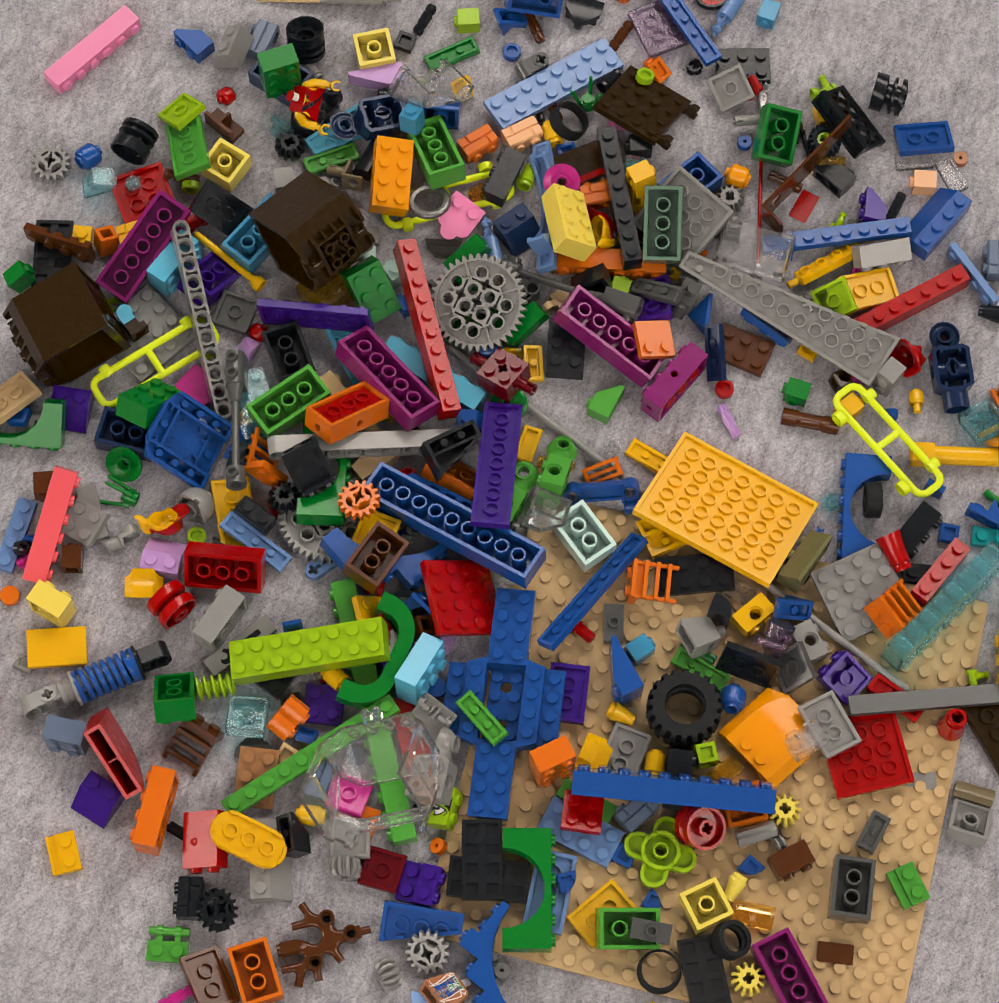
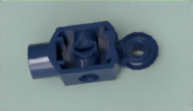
M396 93L362 98L355 109L354 115L347 112L335 114L331 118L330 129L341 140H350L356 135H360L365 141L375 140L377 135L386 137L397 136L402 133L400 131L399 114L406 104L409 103L421 107L416 98L401 100Z
M949 322L936 323L929 332L930 342L935 347L928 356L933 393L942 397L944 413H962L970 409L968 391L975 383L970 349L967 345L959 344L960 334L953 324ZM940 335L946 336L948 340H942Z

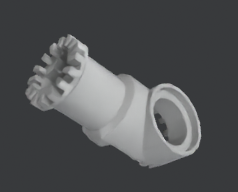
M130 524L122 528L120 533H117V536L107 541L105 539L102 540L107 554L111 556L117 550L127 549L125 543L133 541V538H138L140 532L136 524Z

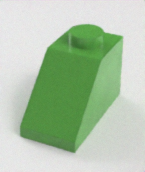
M620 385L596 392L594 397H590L587 401V415L608 424L624 395L625 386Z

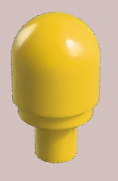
M914 388L908 395L909 404L913 407L914 414H920L924 403V394L922 390Z

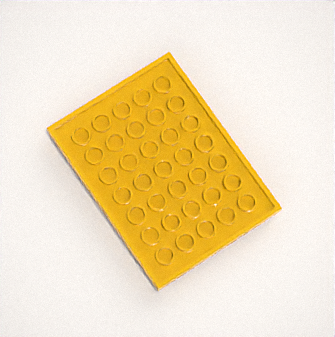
M684 432L636 504L632 514L769 588L819 503L695 436Z

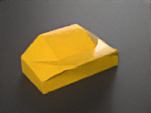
M132 568L130 574L125 577V597L151 598L164 586V577L159 576L154 568Z
M589 732L575 767H578L579 764L591 765V769L607 766L613 749L608 745L606 739Z

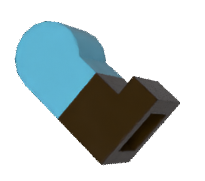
M123 304L117 308L116 315L118 321L133 342L149 333L146 322L144 320L138 322L129 305Z

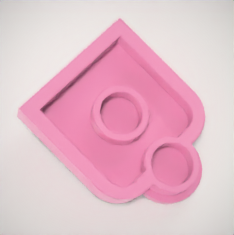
M456 190L451 196V206L448 211L437 218L438 223L441 225V236L446 240H452L455 237L459 239L468 237L486 212Z

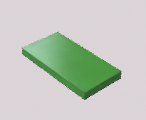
M200 114L180 131L170 125L166 126L174 176L177 181L211 168Z

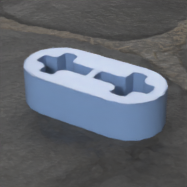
M320 559L315 563L312 560L306 565L305 574L309 580L317 581L335 569L337 565L334 561L331 565L328 562L323 565ZM311 568L317 569L316 575L311 573Z

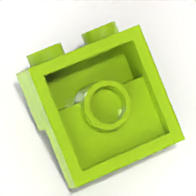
M844 276L810 292L812 295L810 301L842 315L848 316L859 311L847 279Z

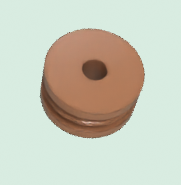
M958 151L954 154L952 162L956 167H964L968 156L965 152Z

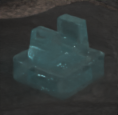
M274 114L270 119L273 126L269 131L275 138H279L280 133L286 134L287 130L289 133L292 131L290 125Z

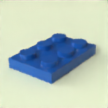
M948 121L894 125L893 127L899 156L954 152L955 146Z

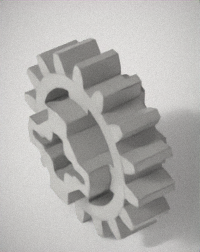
M46 144L44 150L39 147V153L34 152V158L31 159V168L34 171L35 177H39L41 182L46 179L48 184L51 180L57 183L58 178L64 180L63 174L69 175L68 169H71V159L68 156L67 150L63 151L62 146L56 149L55 144L51 148Z
M430 929L427 930V933L420 930L419 936L413 934V940H409L407 943L410 946L405 951V953L410 954L407 956V961H413L411 964L412 968L418 966L417 972L425 969V973L428 974L429 970L432 969L436 973L437 967L443 969V962H448L449 958L447 955L450 954V950L446 948L449 946V942H443L445 936L438 937L437 930L434 934H431ZM420 942V948L415 951L416 944ZM425 948H427L428 951H432L431 955L428 952H424ZM441 952V957L436 961L435 955Z

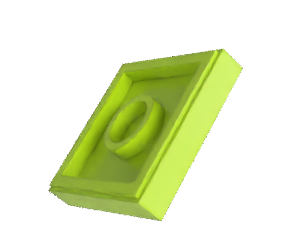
M183 92L158 113L157 116L161 121L180 131L203 112L206 106L204 103Z

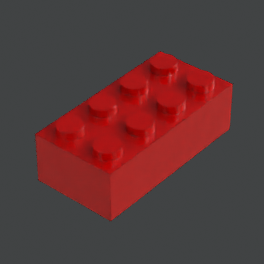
M189 541L184 551V586L219 590L228 585L238 592L261 594L266 583L265 548Z

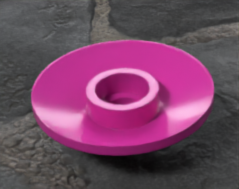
M556 164L545 173L543 179L545 191L553 183L558 184L559 179L565 180V185L563 186L576 191L579 190L580 177L572 166Z

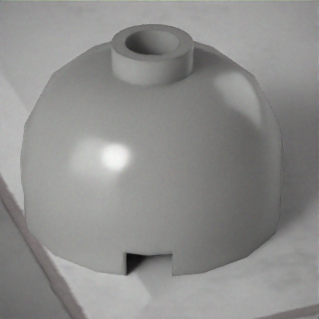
M191 487L183 491L176 499L177 504L184 503L190 508V512L187 515L192 519L188 521L196 526H202L213 516L215 509L213 496L207 490Z

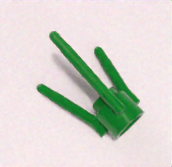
M589 76L588 93L584 94L581 100H579L573 90L570 91L577 104L585 112L592 111L594 104L599 102L601 94H598L596 99L592 95V76Z
M108 475V478L119 486L105 481V484L121 492L120 499L123 502L100 500L101 504L121 506L127 509L130 506L135 507L140 493L112 475Z

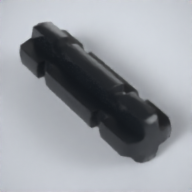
M431 3L427 5L426 11L422 13L417 22L418 24L413 28V33L418 36L423 34L424 29H426L432 19V15L436 12V6Z
M897 192L886 214V219L897 217L906 199L905 193Z

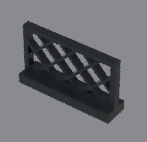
M844 85L829 91L823 90L812 100L811 103L832 131L849 114L855 119V122L851 120V127L839 138L853 159L886 143ZM839 92H841L844 98L839 96ZM839 102L844 104L845 108L840 106ZM860 131L866 133V136L860 134Z

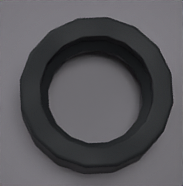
M865 482L863 490V515L865 518H880L883 508L882 483Z
M727 920L714 928L711 935V943L715 953L727 961H734L746 955L751 948V934L747 927L737 920ZM725 929H729L736 934L739 941L738 951H732L727 947L723 936Z

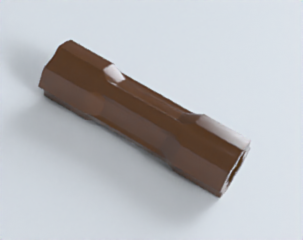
M785 407L783 409L781 425L798 426L837 435L839 426L834 423L831 416H819Z

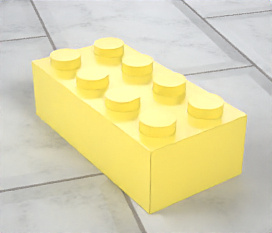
M553 183L541 196L553 251L584 262L597 248L584 194Z

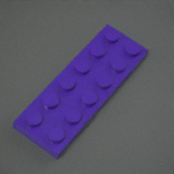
M270 298L257 300L256 306L263 324L283 325L297 320L299 327L355 332L368 325L374 330L370 311L362 306H333L326 303L311 304L306 301L301 303L290 300L277 301Z

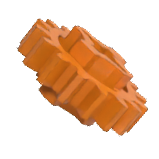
M356 480L354 485L348 482L349 487L343 486V493L338 494V505L340 506L341 513L345 512L346 518L351 515L353 521H355L356 517L363 521L364 516L370 519V513L376 514V508H380L378 489H373L372 483L366 485V480H363L362 484H359V481Z

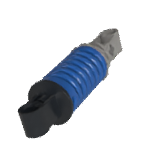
M159 640L138 650L131 645L129 648L119 652L120 657L117 653H114L112 659L110 656L105 657V662L103 659H99L98 665L96 662H92L91 668L89 665H85V672H83L82 668L67 671L66 680H58L55 684L21 697L20 704L26 719H37L64 706L68 707L70 703L76 701L80 706H83L93 699H97L98 695L103 697L105 692L110 694L112 689L117 691L119 686L125 688L126 683L127 685H132V683L147 680V672L166 666L172 661V656L166 642Z

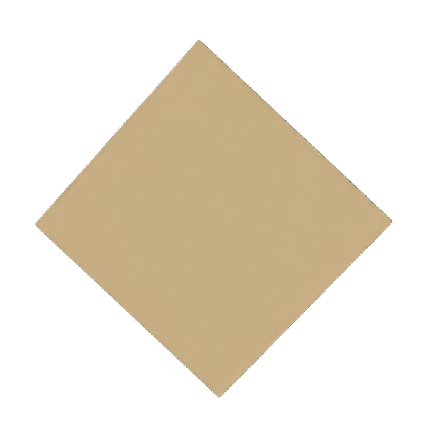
M562 498L558 512L535 505L527 539L545 548L546 560L526 589L515 583L513 589L536 591L529 660L546 667L548 670L551 669V662L590 666L584 725L561 723L559 737L567 736L576 754V761L589 732L606 739L608 742L616 721L609 720V717L605 716L612 701H615L611 696L610 643H604V604H624L623 643H620L622 648L624 649L625 645L643 633L646 637H651L656 646L654 655L636 667L633 665L644 684L642 696L625 704L623 707L636 715L633 724L629 727L653 736L647 752H651V749H658L663 751L662 754L666 755L664 772H666L668 747L674 746V743L669 742L668 745L665 744L663 738H657L654 735V729H650L648 725L649 720L646 718L648 695L657 680H661L662 675L666 673L670 675L673 670L678 669L671 665L670 662L681 645V640L675 631L680 619L706 617L716 592L670 596V599H676V604L636 599L634 604L626 603L627 597L624 596L625 585H628L629 578H626V568L581 619L584 625L596 634L595 639L591 643H587L579 635L573 634L571 631L554 652L538 644L537 639L610 556L584 573L551 529V520L572 506L568 505L564 498ZM587 504L616 542V549L631 532L640 535L635 523L641 520L639 517ZM687 544L658 558L704 553ZM646 546L636 556L638 560L654 562ZM819 561L812 572L829 565V563ZM649 567L646 595L653 596L654 567ZM734 570L735 591L717 592L729 601L732 615L760 592L774 606L777 598L759 583ZM811 577L800 587L796 594L778 583L776 578H774L772 584L786 595L813 601L811 613L838 633ZM902 582L909 592L915 586L914 584ZM937 591L925 607V610L913 619L911 623L906 625L904 629L890 638L886 639L881 631L876 629L850 641V643L911 687L909 691L970 686L968 674L966 675L965 671L975 669L988 604ZM750 614V617L752 619H759V616L757 614ZM780 619L789 623L792 627L806 621ZM729 622L726 635L721 637L717 648L711 651L717 655L713 666L716 667L727 641L756 650L770 657L792 646L793 643L790 638L787 643H781L769 638L766 635L769 624L766 623L760 626L761 629L756 635H749L745 638ZM821 630L819 635L822 640L827 642L829 653L827 658L812 664L817 676L819 675L817 673L819 668L825 664L828 665L832 661L830 657L834 652L847 650ZM806 639V640H805V643H806L807 645H810V646L814 645V641H813V640H811V639ZM849 652L874 679L877 672ZM491 671L488 677L486 688V696L484 706L486 708L488 703ZM730 675L731 678L726 686L732 683L738 684L746 691L744 708L767 689L733 675ZM776 677L771 689L784 693ZM815 678L786 695H789L801 706L828 691ZM872 680L858 695L871 694L866 689ZM504 683L501 686V691L504 693H508L512 689L510 683ZM675 694L666 702L667 714L678 723L691 724L698 721L702 716L703 708L701 703L690 694ZM839 700L847 716H850L848 706H844ZM954 708L926 710L915 724L900 713H895L912 772H920L921 774L936 772L937 786L934 790L926 789L925 782L917 781L914 787L902 785L837 800L827 762L820 749L776 787V795L780 799L782 793H785L786 799L793 795L792 802L799 801V804L796 806L801 808V813H798L800 816L799 820H794L795 824L793 826L787 822L786 828H783L780 822L776 828L778 836L781 835L787 847L802 839L805 840L815 858V862L812 865L813 868L805 873L799 871L794 874L795 877L787 882H784V880L778 882L767 863L768 857L778 852L773 843V838L740 848L737 845L734 834L735 830L748 826L726 828L722 842L711 850H700L688 846L694 850L697 857L693 870L686 874L669 871L664 885L653 889L660 899V922L673 925L670 944H660V949L671 952L678 959L681 967V979L678 985L671 992L656 995L689 1003L676 942L677 940L712 934L716 927L714 926L696 935L678 900L679 894L714 877L717 878L723 892H725L729 876L735 871L746 877L748 881L746 882L747 886L736 897L734 902H729L734 912L733 917L729 920H737L747 927L751 934V946L789 927L828 1003H905L927 900L903 911L885 874L909 862H913L929 892L960 739L956 741L943 739L938 733L937 724L940 718ZM724 709L722 710V716L715 733H712L707 741L703 740L702 742L715 741L719 758L718 764L715 767L700 770L697 769V765L691 767V775H694V779H699V776H710L715 781H719V778H730L735 783H739L740 779L762 781L759 778V774L733 747L730 748L718 735V732L741 711L736 714H729ZM499 721V723L506 729L507 723L505 721ZM692 744L691 748L688 749L694 750L695 744ZM471 745L458 788L463 793V803L459 806L458 822L454 826L453 831L446 832L444 841L447 842L448 847L446 852L440 855L437 865L446 871L447 878L439 892L441 893L440 901L435 905L437 909L465 913L462 933L465 929L469 931L471 928L479 932L478 926L485 918L488 920L491 917L492 913L490 911L497 903V901H462V898L446 896L450 855L462 856V820L480 819L467 816L476 747ZM531 750L517 753L508 821H502V860L530 863L527 899L534 865L519 855L503 852V828H537L552 798L556 796L565 780L558 778L554 780L555 783L546 788L541 786L538 788L528 768L529 751ZM646 755L639 770H644ZM572 774L570 777L567 778V779L571 780L572 782H573V774ZM604 798L605 800L616 805L617 807H619L622 803L626 805L631 801ZM659 803L660 810L636 831L651 834L654 824L659 818L668 816L676 819L680 810L662 808V803ZM785 807L781 808L784 814H787L788 811H785ZM876 810L891 818V821L872 855L858 848L855 844L872 811ZM613 816L609 824L625 832L621 840L624 843L628 833L615 821ZM555 843V846H551V851L578 856L575 868L576 880L570 892L562 936L556 935V947H552L551 953L502 952V928L522 924L526 904L507 903L510 905V908L502 919L496 933L493 952L648 992L638 981L637 966L640 959L646 953L656 949H596V946L592 949L566 919L571 912L611 878L637 908H642L640 905L651 890L644 886L640 880L642 862L634 860L628 870L610 861L607 869ZM660 850L656 852L659 856L664 855ZM750 854L765 867L762 872L756 875L742 874L737 871V868ZM836 854L876 860L871 920L868 924L827 919L832 864ZM725 929L723 936L727 947L732 951H738L739 941L736 934L729 929ZM448 935L444 938L457 943L461 941L459 940L460 935ZM818 941L854 945L853 964L846 965L817 961ZM750 950L746 955L734 961L722 959L732 1003H778L765 979L761 980L765 984L764 987H758L760 993L756 994L753 991L752 997L748 996V992L745 993L744 997L740 996L741 989L737 992L734 991L737 985H731L730 981L735 979L731 976V973L737 972L735 969L737 965L743 969L744 962H747L748 968H750L752 963H755L754 970L759 968ZM653 952L643 961L642 975L651 986L664 988L676 980L678 964L667 953ZM745 976L743 981H747L746 983L750 984L752 978L749 979V976Z

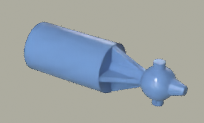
M745 0L725 1L717 13V24L711 27V37L719 35L722 31L721 27L731 23Z
M483 216L481 228L484 229L483 239L492 249L488 257L490 258L494 255L496 260L498 258L503 259L498 237L490 229L492 222L486 216Z

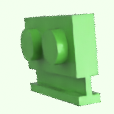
M909 862L885 874L903 911L931 898L913 862Z

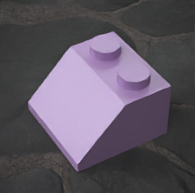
M149 538L143 549L139 568H154L156 573L164 577V579L180 581L184 564V551L188 544Z

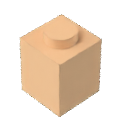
M914 170L913 176L909 177V187H912L911 194L933 196L936 190L937 171Z

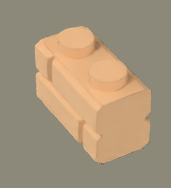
M530 116L502 129L501 140L505 146L523 152L526 147L541 143L543 140V130L536 118Z

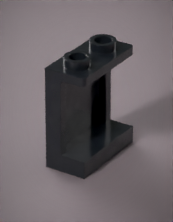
M314 436L279 454L302 497L313 496L317 493V489L321 487L327 488L333 485V481L337 479Z

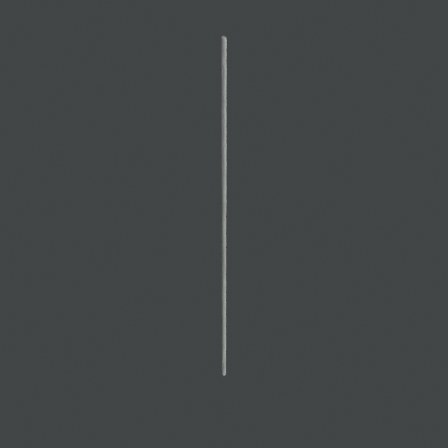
M409 316L408 321L412 323L411 317ZM443 338L446 350L477 372L480 369L477 365L470 363V357L454 345L445 342ZM528 402L527 410L558 434L569 437L577 448L597 463L606 460ZM610 463L603 467L606 469L614 465ZM617 469L610 472L614 474L617 472ZM624 473V475L618 476L617 478H619L620 480H624L629 476H627ZM639 485L642 496L646 489ZM772 583L769 588L763 586L777 598H785L786 594ZM811 613L810 619L812 623H816L821 631L902 690H910L911 687Z

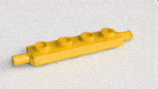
M875 241L847 244L840 249L833 250L830 254L818 258L815 262L803 266L800 270L794 272L795 278L786 282L787 287L791 289L798 284L806 285L852 261L851 246Z

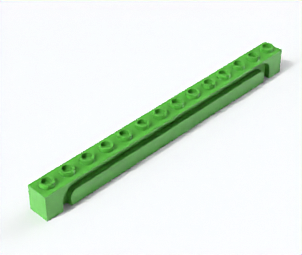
M352 579L331 582V589L328 590L330 601H334L336 606L332 608L334 618H339L340 623L356 621L351 599L358 595L355 582ZM374 663L347 668L348 674L352 673L353 676L351 682L356 684L368 685L378 679ZM369 706L356 707V709L363 711ZM387 720L366 733L367 735L363 737L366 748L370 747L371 754L368 755L370 766H374L376 771L372 775L375 785L379 784L380 792H377L379 804H384L385 811L381 812L384 823L388 822L389 830H386L388 841H392L393 846L396 847L417 842V835L408 798L404 795L405 786L389 721Z

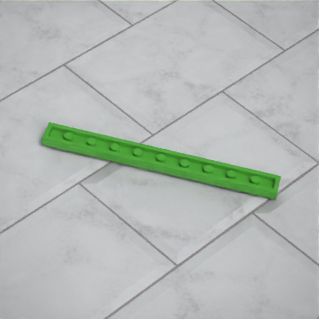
M390 694L386 695L221 801V804L226 811L245 812L400 712V709Z

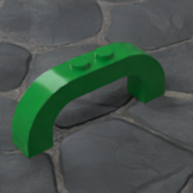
M384 591L375 611V614L379 615L381 613L396 628L397 640L390 654L391 661H387L381 676L371 684L359 685L344 678L335 701L352 707L370 706L385 697L394 686V677L411 652L409 650L415 636V624L408 607L396 596Z

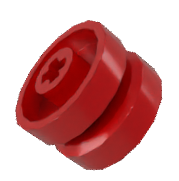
M176 579L161 587L151 597L146 606L153 616H159L158 622L165 629L172 628L184 620L197 603L196 598L190 592H185V586Z
M684 806L676 816L675 833L677 838L685 845L700 850H711L717 847L724 839L726 821L718 809Z

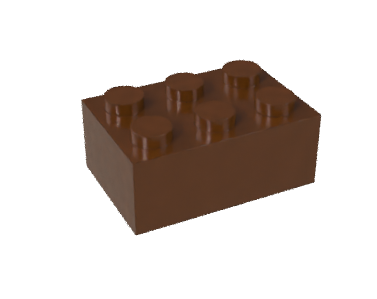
M377 520L344 565L342 573L374 595L406 551L409 542Z

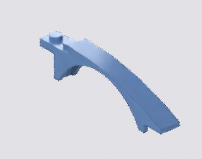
M549 140L533 145L532 154L529 155V161L534 171L540 194L541 224L537 235L527 238V243L537 254V271L540 274L557 269V253L553 251L541 196L546 192L543 185L545 173L550 167L554 166L552 147Z

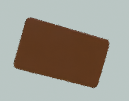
M818 941L817 961L846 965L853 964L854 945Z

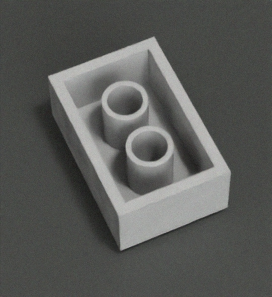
M228 585L217 591L213 603L206 606L203 611V617L200 620H196L192 626L195 643L212 654L222 646L248 609L246 597Z

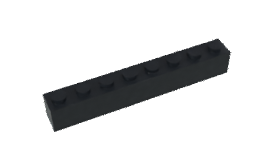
M615 126L597 129L596 142L623 271L638 269L642 267L643 258Z

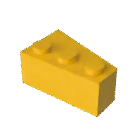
M646 159L626 168V181L632 209L636 216L644 207L645 185L656 186V171L653 165H649Z

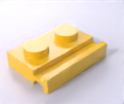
M74 830L45 837L54 877L83 870Z

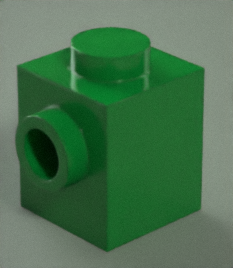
M19 260L3 273L8 287L20 294L36 281L32 266Z
M790 377L788 383L784 382L781 391L784 394L783 401L792 406L804 407L812 384Z

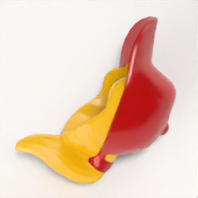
M587 207L597 247H613L616 244V240L613 236L615 229L612 219L605 213L598 212L592 207Z
M179 503L172 508L168 507L163 511L154 512L147 519L142 515H135L134 518L138 521L141 530L145 534L158 533L163 536H170L183 528L182 518L190 512V508L184 503Z

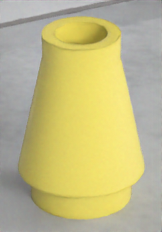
M735 871L729 876L724 892L727 900L731 903L747 886L746 882L748 881L746 877Z

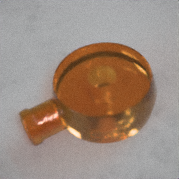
M479 183L478 186L468 191V197L471 201L476 202L482 199L483 191L481 189L483 183Z

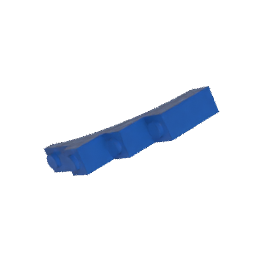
M337 527L324 536L319 544L341 571L359 546V544L349 539ZM439 544L422 553L401 556L383 582L387 584L396 577L405 589H419L424 584L420 563L423 560H443L447 557L449 548Z
M504 900L501 904L497 902L490 911L492 913L491 917L488 920L485 918L478 926L479 932L473 928L469 931L465 929L459 937V940H461L459 946L477 959L476 962L471 961L466 967L465 971L467 973L465 976L484 991L482 994L478 992L471 1001L472 1003H506L497 986L493 971L495 936L502 919L510 908V905Z

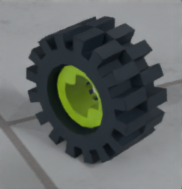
M822 123L821 127L818 124L816 128L813 127L808 138L809 150L811 149L810 153L823 142L820 141L821 138L826 139L832 133V129L829 126L826 127L825 123ZM839 139L825 155L827 159H830L831 155L834 157L836 152L838 153L841 146Z

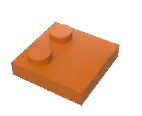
M669 320L635 321L632 323L639 359H664L676 356Z

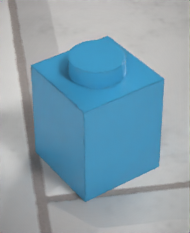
M763 0L757 14L756 25L764 29L773 30L781 3L773 0Z
M407 103L399 114L400 131L417 136L425 125L424 108Z
M643 633L625 645L624 651L636 667L654 655L656 645L651 637H646Z

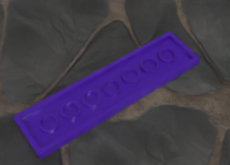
M485 401L470 526L509 530L523 405Z

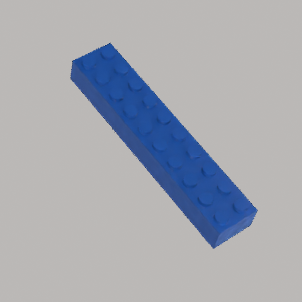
M383 462L379 463L366 481V485L372 483L373 489H378L380 508H376L377 510L401 520L403 524L525 589L546 560V550L541 545L510 529L470 526L472 509Z
M579 764L578 767H574L571 795L775 814L777 790L775 786H772L771 782L759 781V785L752 784L750 780L740 779L739 783H735L730 778H719V781H715L710 776H699V779H694L689 774H679V777H673L669 772H659V775H653L649 770H639L638 773H632L631 769L619 768L618 771L610 770L611 767L599 766L598 769H591V765Z

